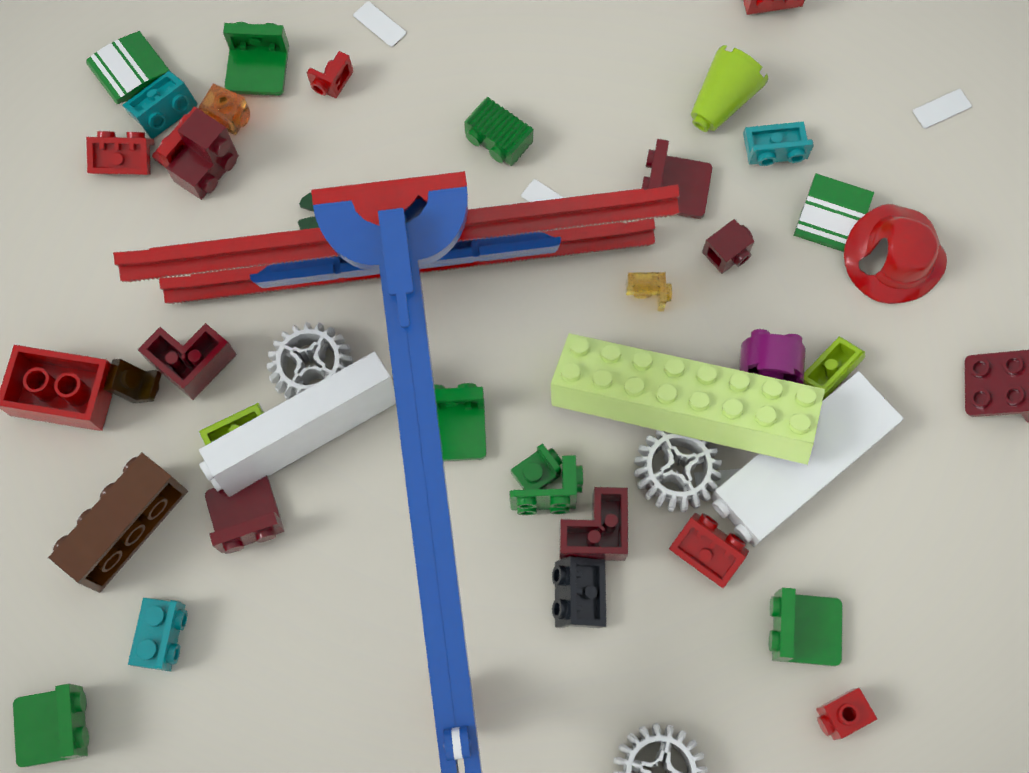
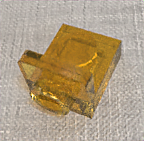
M666 272L628 273L626 279V295H634L638 299L657 295V311H664L666 303L671 302L672 285L671 283H666Z

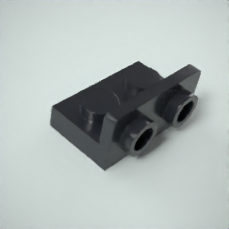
M568 557L556 561L552 572V581L555 585V600L552 605L555 627H606L605 560Z

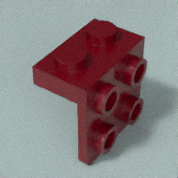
M657 139L655 150L649 149L646 168H651L650 177L644 176L642 188L647 190L678 184L680 197L678 198L679 214L677 215L696 219L703 218L706 210L712 165L707 162L667 156L669 141Z
M1029 350L969 355L965 358V411L969 416L1021 414L1025 421L1029 423Z
M267 475L228 497L223 489L218 492L215 488L206 491L205 500L215 531L209 533L212 546L221 553H234L242 550L245 545L256 541L258 543L266 542L275 538L276 534L285 532Z

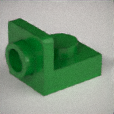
M542 443L537 447L535 453L513 467L511 474L523 490L543 489L561 476L560 465L562 461L553 448L547 450Z

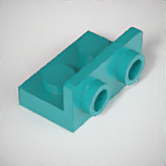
M168 71L122 106L142 126L147 135L154 139L185 114L189 113L194 107H197L198 103L185 83Z
M143 598L128 665L171 672L172 664L175 665L180 654V645L177 644L180 630H184L187 623L188 613L185 610V604L175 600L164 601Z

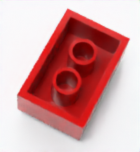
M14 345L0 388V409L13 417L103 431L113 393L104 390L111 363L106 359Z

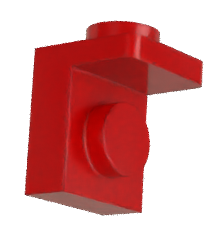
M339 51L335 58L327 63L324 73L313 68H309L306 73L311 88L316 93L323 96L327 94L337 98L354 71L350 56Z

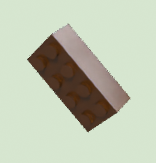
M141 452L138 457H134L127 462L123 468V474L115 483H110L103 489L100 494V500L92 509H87L79 516L76 527L68 535L61 537L55 543L53 552L48 558L77 583L100 593L186 495L188 490Z

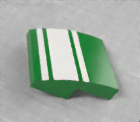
M140 31L106 45L86 60L88 67L116 104L130 100L145 87L170 71Z
M815 173L793 236L844 252L848 235L857 221L868 213L874 192Z

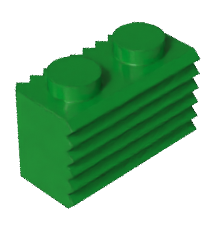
M486 97L464 121L465 134L469 142L477 147L482 145L488 149L491 157L499 163L505 161L510 166H513L533 143L534 129L489 97Z

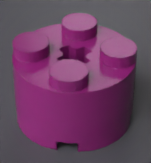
M764 329L753 330L751 337L745 339L741 344L739 370L803 384L806 348L802 343V337L798 334H770L769 331Z

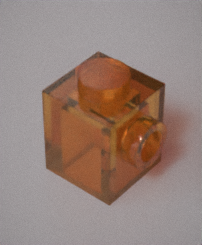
M214 83L199 105L200 110L225 126L227 131L234 135H237L240 128L247 124L250 117V110L245 97Z

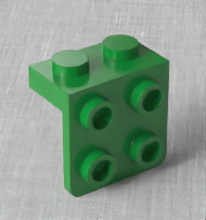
M246 22L224 23L223 35L229 47L224 85L226 91L230 94L281 95L284 92L289 42L283 25L274 23L248 24Z
M473 383L459 384L458 388H445L443 385L435 384L444 461L484 459L486 456V431L483 387H477Z
M576 455L562 456V489L509 491L511 510H517L519 515H535L537 510H550L551 514L560 515L570 513V509H576L577 493H582L583 466H576Z
M782 587L775 592L774 596H771L769 609L770 616L773 617V630H770L768 641L769 651H772V661L838 666L842 661L841 600L831 597L798 595L794 588Z
M74 684L55 686V691L22 696L14 700L16 764L19 767H30L88 756L89 732L85 721L87 701L83 686Z

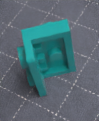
M804 121L745 127L743 132L749 165L769 166L775 162L783 161L798 163L808 159L814 146L813 140L807 139Z

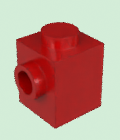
M860 687L849 690L816 708L820 715L817 717L820 728L826 736L831 735L833 740L843 739L877 720Z

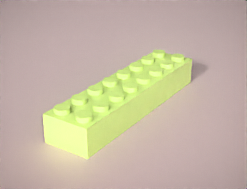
M569 333L551 381L552 406L808 465L825 389Z

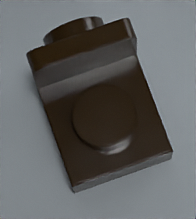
M113 359L104 390L132 403L153 402L159 391L162 373L157 370L144 371L122 359Z

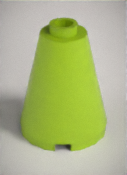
M723 45L715 53L691 112V116L694 119L692 121L693 125L703 132L708 130L715 131L768 82V75L766 74L763 77L760 74V70L763 67L740 49L734 48L732 52L725 50L727 45Z

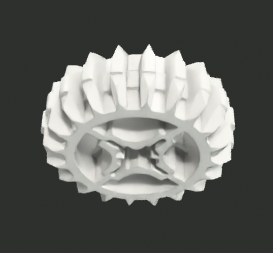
M309 322L305 323L304 330H299L297 325H293L292 330L294 333L291 335L282 331L283 342L274 340L273 345L278 351L268 352V357L272 360V362L267 363L268 371L272 372L269 380L272 384H276L275 389L279 394L285 392L284 397L286 400L315 385H308L311 380L321 379L322 381L353 364L352 356L348 355L351 352L349 345L343 344L345 339L341 334L335 336L336 332L331 326L324 331V326L320 322H318L314 329H312ZM312 344L306 349H300L302 346ZM328 348L335 355L332 370L328 369L327 365L323 363L326 358L325 352ZM289 358L297 365L294 370L295 376L292 380L286 374ZM312 360H315L317 366L310 367L309 365L308 368L305 367L304 363L310 361L312 364Z
M660 430L656 431L657 439L654 436L648 435L645 440L647 445H640L638 449L642 456H637L634 460V464L641 467L634 471V476L644 478L638 483V488L645 489L649 487L645 498L649 500L654 495L657 496L658 499L655 506L658 508L662 506L664 501L669 502L667 507L669 512H673L676 504H679L681 512H686L688 502L694 509H697L700 506L699 498L702 501L708 502L711 498L708 491L714 492L718 488L714 481L722 478V473L715 470L721 467L722 460L712 459L717 455L718 449H707L710 443L707 441H700L672 433L667 435L664 431ZM676 446L687 448L693 453L688 455L682 454ZM662 449L665 453L663 458L666 465L661 467L659 472L653 473L652 458ZM674 463L685 467L682 474H678V470L676 473L671 470ZM702 464V483L693 488L691 484L693 479L690 471L694 470L697 465ZM673 482L680 491L683 490L684 492L667 489L662 484Z
M658 723L652 725L653 735L650 736L645 726L640 727L641 740H638L633 733H630L627 738L633 746L629 748L625 744H620L618 747L621 752L627 754L626 758L615 757L613 760L615 764L623 765V771H615L613 773H632V770L638 773H651V771L645 770L643 767H658L657 762L661 761L663 763V770L668 771V773H683L674 769L670 762V749L672 746L682 755L686 763L687 773H707L708 770L704 766L696 767L695 761L702 760L704 754L702 752L694 755L691 754L690 750L697 745L695 740H691L684 745L682 741L686 737V732L681 730L676 738L672 737L674 731L672 725H667L664 735H662ZM661 742L660 749L657 751V755L652 762L634 760L642 747L649 743Z

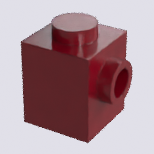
M733 219L706 239L702 253L723 274L733 265L739 267L751 257L750 251L754 244L753 236L747 227L740 225Z

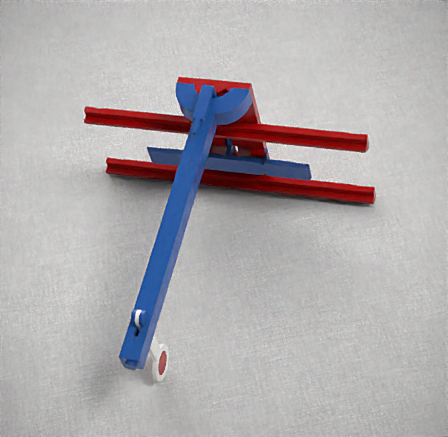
M465 171L312 189L313 209L319 228L149 248V250L113 252L114 264L119 267L120 281L136 282L137 280L145 281L146 279L154 280L159 278L160 289L163 290L164 302L166 304L381 278L441 773H459L458 759H464L465 773H482L421 272L424 274L425 272L462 269L463 267L466 269L467 267L489 266L490 264H504L505 262L512 263L519 262L520 260L523 262L524 260L546 259V257L553 258L554 256L561 257L562 255L568 256L569 254L595 253L596 251L602 252L603 250L610 251L611 249L618 250L625 249L626 247L629 249V247L655 244L654 217H671L679 214L678 198L680 194L678 184L647 190L642 188L468 209Z

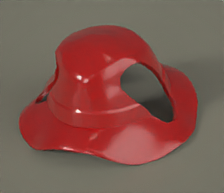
M884 204L876 207L859 219L851 229L844 248L845 267L852 282L864 295L882 303H905L924 296L939 282L947 266L946 252L939 242L932 222L919 211L894 204ZM883 238H887L888 254L884 266L875 275L866 274L859 268V261L870 255Z

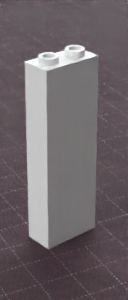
M374 351L200 448L199 452L204 461L199 463L216 491L218 492L223 489L228 497L266 475H272L396 404L391 376Z
M858 371L822 401L808 465L758 454L714 491L711 499L714 501L712 506L721 517H728L736 526L734 531L738 537L745 543L750 542L755 547L893 430L904 418Z

